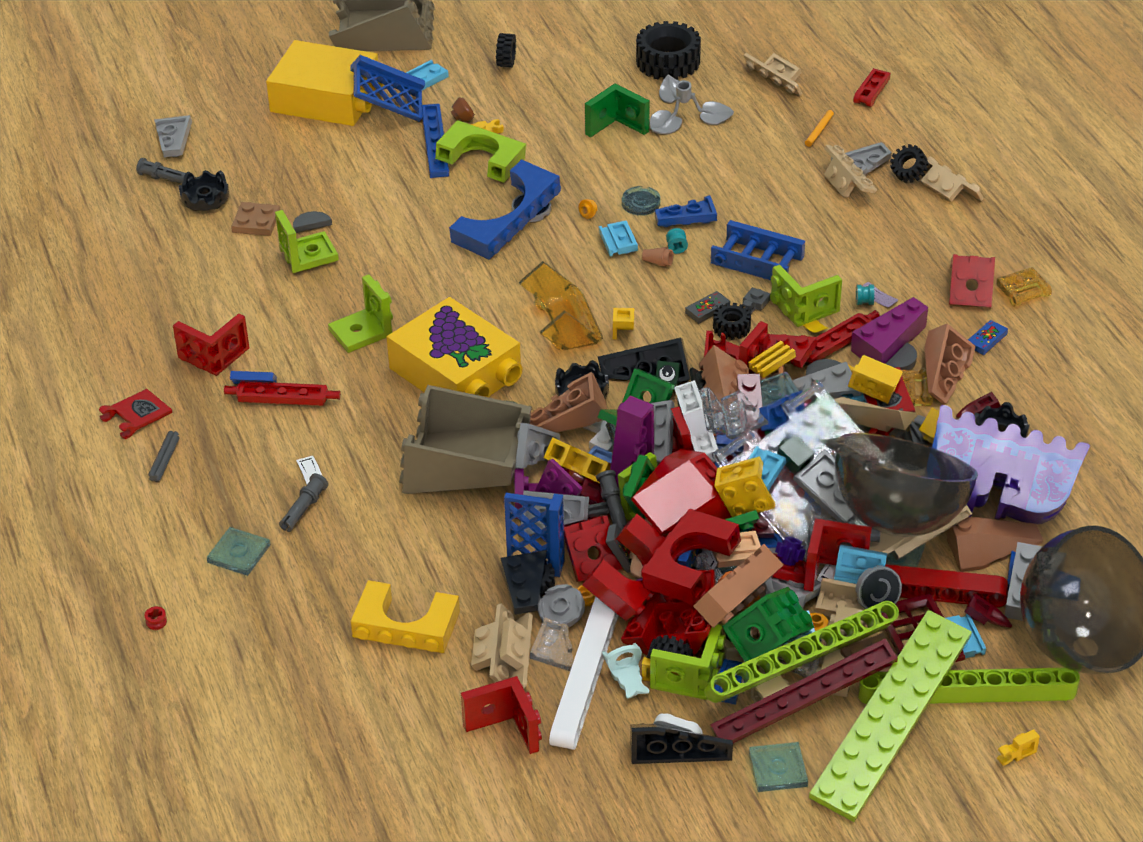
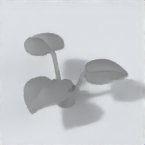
M668 74L660 86L659 97L665 103H674L676 101L673 113L667 110L655 112L650 118V129L658 134L676 132L682 125V119L676 116L679 103H687L690 99H693L697 110L702 112L700 119L708 125H719L725 122L734 114V111L730 107L714 101L705 102L701 108L695 93L691 91V83L687 80H676Z

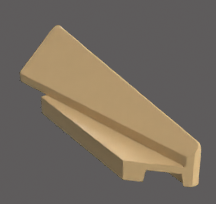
M845 397L825 401L830 406L831 417L886 432L891 427L906 430L916 417L915 412L888 409Z
M959 499L880 532V542H870L869 550L887 553V555L892 553L897 561L972 515V512L965 501Z

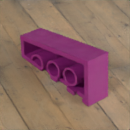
M912 297L852 332L851 352L859 358L865 355L886 364L907 342L912 341L926 327L928 307Z
M629 396L617 409L610 470L616 472L615 480L618 488L619 473L636 462L639 455L645 456L649 452L654 454V405L633 396Z

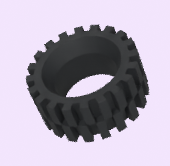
M663 21V24L656 22L654 26L647 25L646 30L642 28L640 34H637L636 65L638 68L640 67L642 73L645 72L646 76L654 75V79L663 77L664 80L669 74L678 80V77L686 78L687 73L692 75L694 70H698L700 65L701 37L698 31L694 32L692 26L687 28V24L682 23V25H678L676 21H673V24H668V21Z

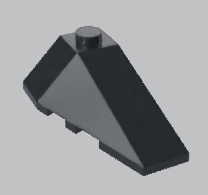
M683 338L598 356L601 373H607L610 379L630 380L634 369H640L656 376L658 361L681 364L679 382L691 380Z
M642 723L630 725L632 764L732 761L733 740L659 724Z

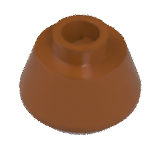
M463 97L457 98L452 105L453 110L451 111L455 120L460 119L462 122L472 120L475 114L470 105Z

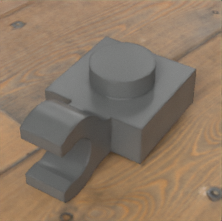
M752 287L743 297L742 305L748 308L751 315L755 309L762 311L770 301V293Z

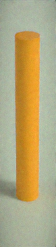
M828 110L809 135L805 141L807 147L812 146L833 117L834 112L832 110Z

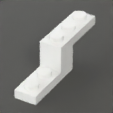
M695 380L674 387L691 434L694 450L704 452L712 462L721 458Z

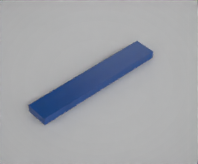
M440 104L422 105V119L430 178L448 177V163L435 159L436 143L444 135Z

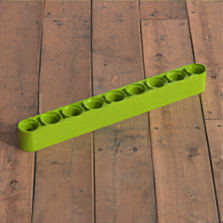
M891 601L881 602L715 675L706 685L705 696L711 702H722L882 631L897 619L899 615L898 607ZM881 612L886 613L887 616H888V619L884 618V617L881 615ZM860 620L866 622L868 628L864 627L861 624ZM840 629L844 630L848 637L843 636ZM819 638L824 639L827 642V646L821 644ZM798 647L803 648L807 655L801 654ZM777 657H782L786 664L780 663ZM756 666H761L765 670V674L760 673ZM735 675L741 676L744 683L738 682ZM714 684L721 686L723 692L716 691Z
M1067 667L950 670L929 704L1068 701L1074 699L1077 695L1080 675L1075 669ZM877 672L860 681L858 698L862 703L867 704L887 672Z

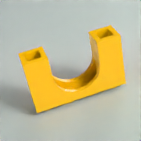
M367 581L351 619L352 637L430 652L445 653L460 613L459 596L436 592L429 611L425 616L413 622L402 623L393 621L386 616L392 602L391 584Z

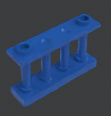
M730 220L727 224V242L723 248L714 245L711 247V264L771 280L774 266L781 265L788 273V264L792 259L802 261L805 254V240ZM735 243L746 246L742 253L731 250ZM754 248L765 251L761 258L750 256ZM773 253L784 256L779 264L768 261Z

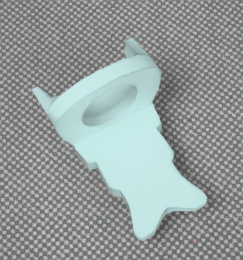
M636 643L617 648L609 653L602 652V656L611 671V676L615 681H618L620 688L624 689L627 699L638 694H648L650 692L649 688L642 683L638 665L641 660L642 651ZM629 652L633 654L632 657L616 661L623 653Z

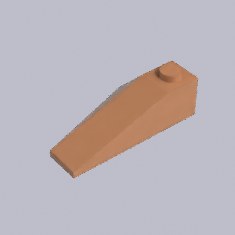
M948 323L928 331L925 343L928 393L942 404L948 402L956 389L958 380L963 378L965 369L969 368L972 364L975 345Z
M979 517L965 518L949 528L947 534L948 544L960 572L984 569L989 567L993 561L1007 559L1011 551L1016 552L1018 542L1032 545L1043 543L1040 531L1034 523Z

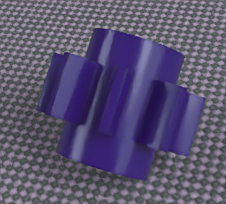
M785 537V540H782V542L778 541L775 552L778 553L777 556H779V560L782 563L796 565V562L799 560L803 561L806 550L803 549L804 546H802L801 540L794 537Z

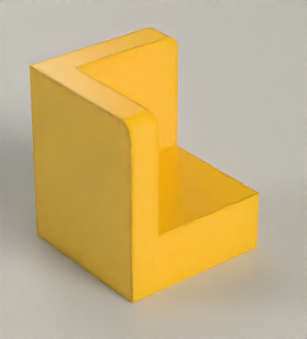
M613 308V340H617V330H634L635 308Z

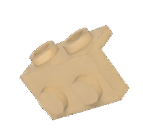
M822 578L815 613L831 617V614L836 615L838 605L865 610L858 603L856 584Z

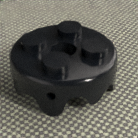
M205 170L199 177H194L191 172H187L184 175L182 185H179L180 198L182 203L192 210L207 211L218 209L228 200L229 185L221 170L216 175Z
M594 360L589 361L586 366L572 363L566 372L561 368L557 369L555 393L559 397L569 389L567 385L592 372L604 399H606L609 394V377L607 373H601L598 363Z
M1004 402L999 408L986 406L981 414L975 412V423L978 426L983 425L987 418H994L998 423L999 431L1004 432L1008 425L1016 424L1020 427V435L1023 438L1028 437L1030 424L1027 422L1026 415H1016L1012 404L1009 402Z

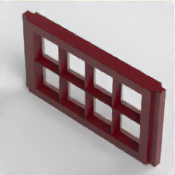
M930 593L900 600L895 605L898 607L899 613L906 612L908 618L894 621L885 631L899 655L904 648L902 641L909 639L915 630L898 634L895 628L912 624L916 629L917 623L925 615L913 616L910 612L911 610L928 607L930 611L942 617L944 616ZM882 612L881 615L888 619L887 614ZM963 650L955 662L965 660Z

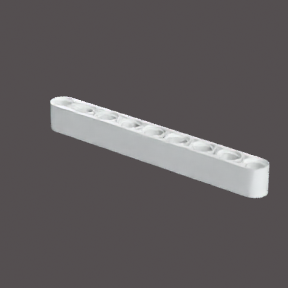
M596 596L551 728L549 739L551 746L576 749L604 662L602 652H607L619 616Z

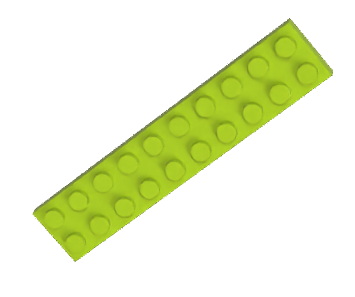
M930 610L926 612L898 655V662L893 663L810 791V799L855 822L967 644L972 631Z

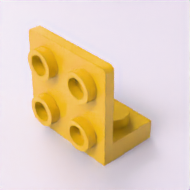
M863 355L859 364H856L852 372L848 387L888 404L903 372Z
M760 456L717 468L714 487L732 517L754 510L759 513L774 509L776 506L762 480L763 461Z

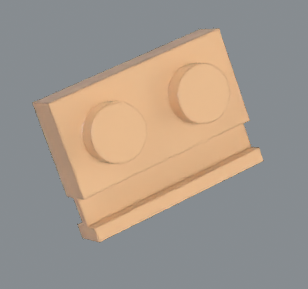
M756 531L740 532L741 542L730 557L713 551L715 560L718 562V568L738 566L752 553L754 554L761 547Z

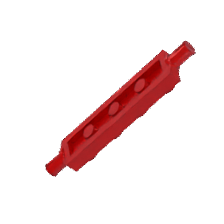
M874 310L868 315L857 313L817 336L818 344L806 362L811 364L816 360L823 359L851 343L852 332L879 317V312Z
M241 381L237 386H224V395H237L238 402L324 406L327 399L340 400L341 397L340 390H328L327 385Z

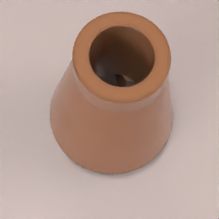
M668 247L644 249L642 252L643 261L663 267L672 265L674 254L673 250Z

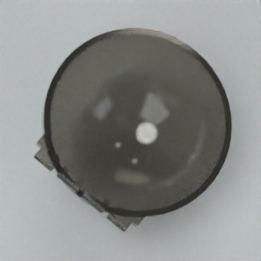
M849 433L839 438L832 437V439H828L826 442V446L836 452L834 459L835 479L840 495L847 507L867 526L891 536H921L932 533L950 523L968 503L978 477L977 471L959 458L935 448L900 438L869 433Z
M1084 526L1059 534L1043 545L1030 561L1024 573L1020 589L1021 616L1025 628L1035 645L1048 658L1062 667L1086 674H1109L1123 671L1134 665L1143 656V557L1131 542L1109 528Z

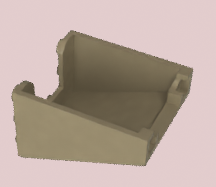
M333 0V3L339 8L336 14L340 19L339 31L336 29L329 31V38L335 47L359 51L432 49V41L434 40L432 35L434 30L433 11L435 10L432 0Z
M427 385L425 393L420 394L418 406H421L417 417V422H420L416 433L417 440H415L414 435L409 434L408 438L403 439L401 451L404 452L400 467L404 468V470L401 471L399 483L403 484L402 493L411 494L511 485L516 469L517 434L520 430V423L530 424L532 407Z

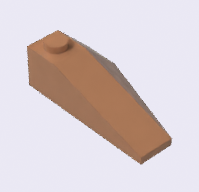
M590 372L567 385L569 389L558 397L555 394L551 398L552 401L546 407H538L531 413L530 424L557 433L590 426L602 421V419L597 417L600 409H607V404L594 374Z

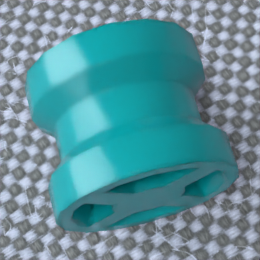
M673 228L667 232L666 241L668 248L672 249L675 254L684 252L688 247L684 230Z
M857 284L856 305H862L863 303L874 305V284H869L868 286Z

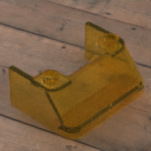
M542 261L519 281L522 287L533 294L535 305L541 311L545 310L548 312L551 322L540 331V334L551 341L556 349L569 350L594 345L603 339V335L582 291L547 263Z

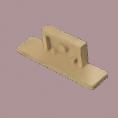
M748 53L743 55L748 68L757 70L764 78L769 77L777 86H784L789 93L802 95L799 85L794 82L802 73L800 68L775 53L765 63Z
M838 145L825 146L824 149L833 159L824 175L842 196L849 197L855 185L861 191L876 193L877 189L873 186V182L866 178L863 170L853 163L854 160L844 153L842 147Z
M929 156L927 158L929 162L927 168L930 170L921 179L923 185L950 202L955 199L961 190L980 201L984 199L981 194L982 190L975 183L969 184L960 174L956 176L946 165L940 166L933 157Z
M502 603L497 605L495 622L475 629L471 666L476 671L490 666L489 675L494 682L502 681L509 677V664L500 659L503 622L508 618L514 620V616Z
M529 612L516 621L508 618L503 622L500 659L509 664L508 678L518 676L523 689L527 685L529 650L531 646L533 615Z

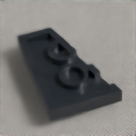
M547 550L501 558V567L514 615L538 611Z

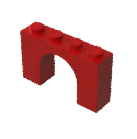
M688 509L685 515L679 519L672 532L668 533L662 545L655 550L653 557L643 566L641 576L644 588L694 605L706 589L703 572L680 565L675 562L676 559L686 551L700 548L730 557L741 542L739 525Z
M636 514L625 525L616 540L635 554L642 566H644L653 557L655 550L666 540V537ZM604 559L592 570L582 586L625 621L633 615L638 617L645 608L643 602L645 600L649 601L655 594L654 591L644 588L643 580L635 581L626 578Z

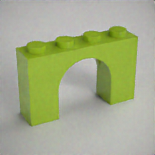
M457 120L437 141L435 159L453 165L467 151L484 150L490 152L493 156L488 161L487 177L505 183L510 177V170L521 159L525 160L526 143Z

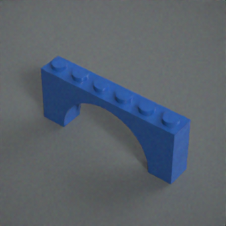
M521 159L510 170L511 185L519 189L524 195L521 204L507 215L495 219L474 220L461 216L449 227L451 243L490 260L543 207H546L560 193V176Z

